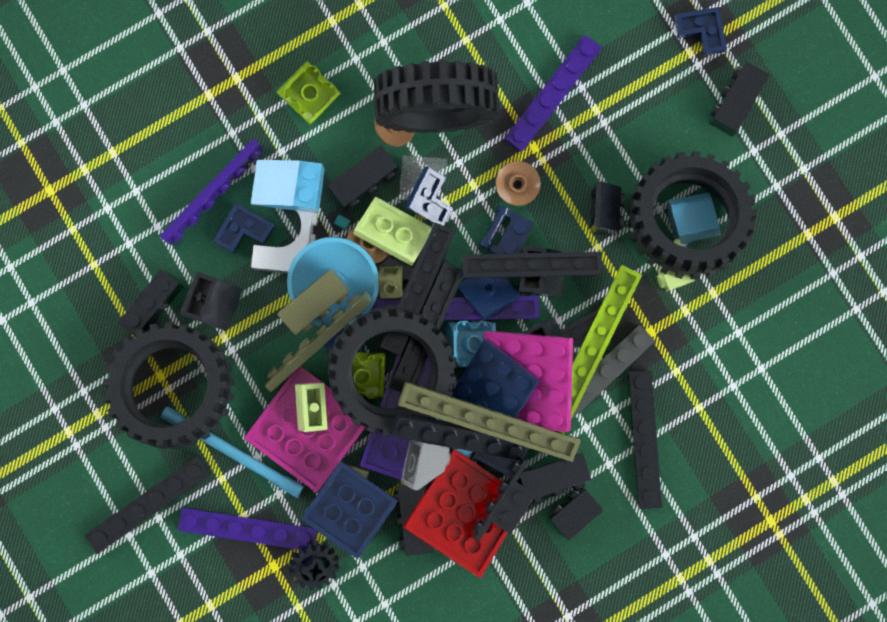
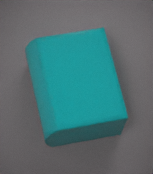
M338 215L334 225L346 231L351 221Z

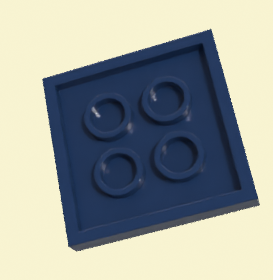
M487 338L483 340L452 391V396L517 418L541 379Z
M340 461L301 520L353 557L359 559L398 500L343 461Z

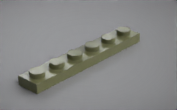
M366 291L361 295L356 293L348 301L349 305L344 310L340 308L332 315V321L327 325L325 323L320 325L316 329V335L313 338H306L298 346L300 349L295 354L291 352L283 359L282 362L284 364L279 368L275 366L268 372L265 387L272 392L370 304L371 296Z

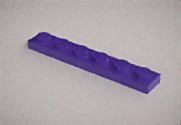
M584 35L512 127L504 140L522 153L596 58L602 47Z
M253 138L161 233L160 237L169 245L179 242L184 236L183 232L199 221L200 218L198 216L204 210L208 211L215 204L214 200L217 196L225 194L231 186L230 183L245 173V167L250 162L254 163L259 159L263 150L261 145Z
M185 507L181 508L178 531L299 550L298 546L306 548L307 542H310L311 546L315 545L317 530L312 527Z

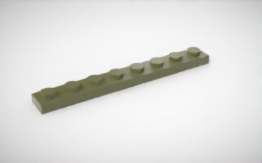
M405 382L398 401L399 406L571 462L575 458L581 441L576 437L409 382Z

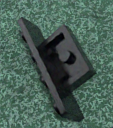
M521 458L520 461L516 460L509 470L511 473L507 481L503 480L497 489L498 496L495 501L491 500L484 510L486 513L482 521L478 520L472 529L474 533L472 538L474 540L480 541L491 522L509 534H512L536 495L517 483L518 478L528 464L527 460Z

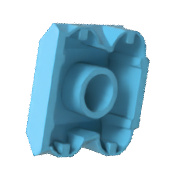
M709 192L668 201V216L675 239H680L681 244H688L692 241L720 235V226Z
M447 322L444 329L446 331V341L453 351L451 353L456 367H467L484 340V332H496L495 322Z

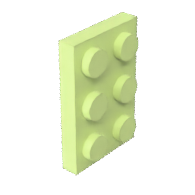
M375 197L355 227L353 234L413 266L424 248L432 227Z

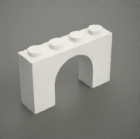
M296 211L301 219V231L297 239L290 245L285 247L254 245L251 268L257 271L288 273L296 255L306 245L316 240V235L312 233L313 226H317L318 213Z

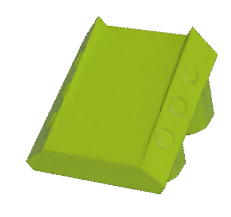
M308 61L276 92L309 124L340 95L336 87L320 74V70L316 66H312Z
M357 352L352 365V377L357 391L361 396H366L369 399L383 397L385 354Z

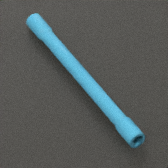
M168 406L160 417L172 425L187 420L184 415ZM209 432L211 435L206 440L200 439L278 485L292 496L298 498L304 488L303 485L278 473Z

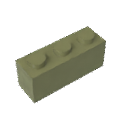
M332 267L283 307L277 315L294 335L300 331L304 334L313 326L311 322L315 318L319 317L321 320L331 311L329 307L336 302L339 305L348 298L347 292L350 288Z

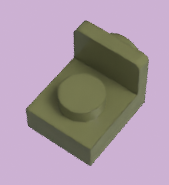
M403 266L380 267L378 275L380 298H401L403 296Z

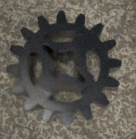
M316 541L315 545L311 546L310 542H307L306 548L298 546L299 553L292 552L293 560H289L290 576H293L295 584L300 582L301 588L309 585V589L312 590L317 585L319 589H322V583L330 585L329 578L336 579L335 572L339 571L338 555L335 554L334 548L329 549L328 543L320 546L319 541Z

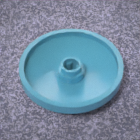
M325 237L315 240L306 245L291 263L287 277V288L291 301L332 267L350 288L347 292L349 297L339 305L336 302L329 307L331 311L321 320L317 317L311 322L314 325L320 326L323 323L327 325L333 320L331 318L332 315L340 308L344 310L349 305L348 301L356 293L361 295L366 291L371 296L370 304L359 314L369 313L376 301L379 291L377 266L370 254L354 241L342 237ZM355 317L354 319H352V320L349 322V324H351V323H352L354 320H356L357 318Z

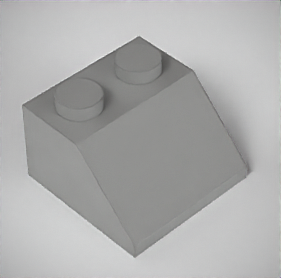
M409 440L401 483L413 490H419L443 473L445 467L450 462L449 447Z

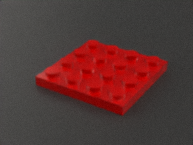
M451 449L450 462L445 467V471L431 481L403 528L476 577L481 578L508 532L491 522L478 542L472 538L474 534L472 529L478 520L482 521L486 513L484 510L491 500L495 501L499 494L497 489L502 481L457 450Z

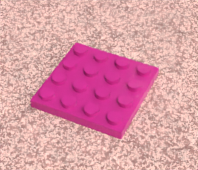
M495 331L484 332V339H490L541 379L517 418L553 431H570L573 338Z
M300 366L291 374L244 439L318 493L365 427L362 425L357 426L348 415L345 416L333 396L332 389L324 384L327 430L299 431L295 384L323 383Z

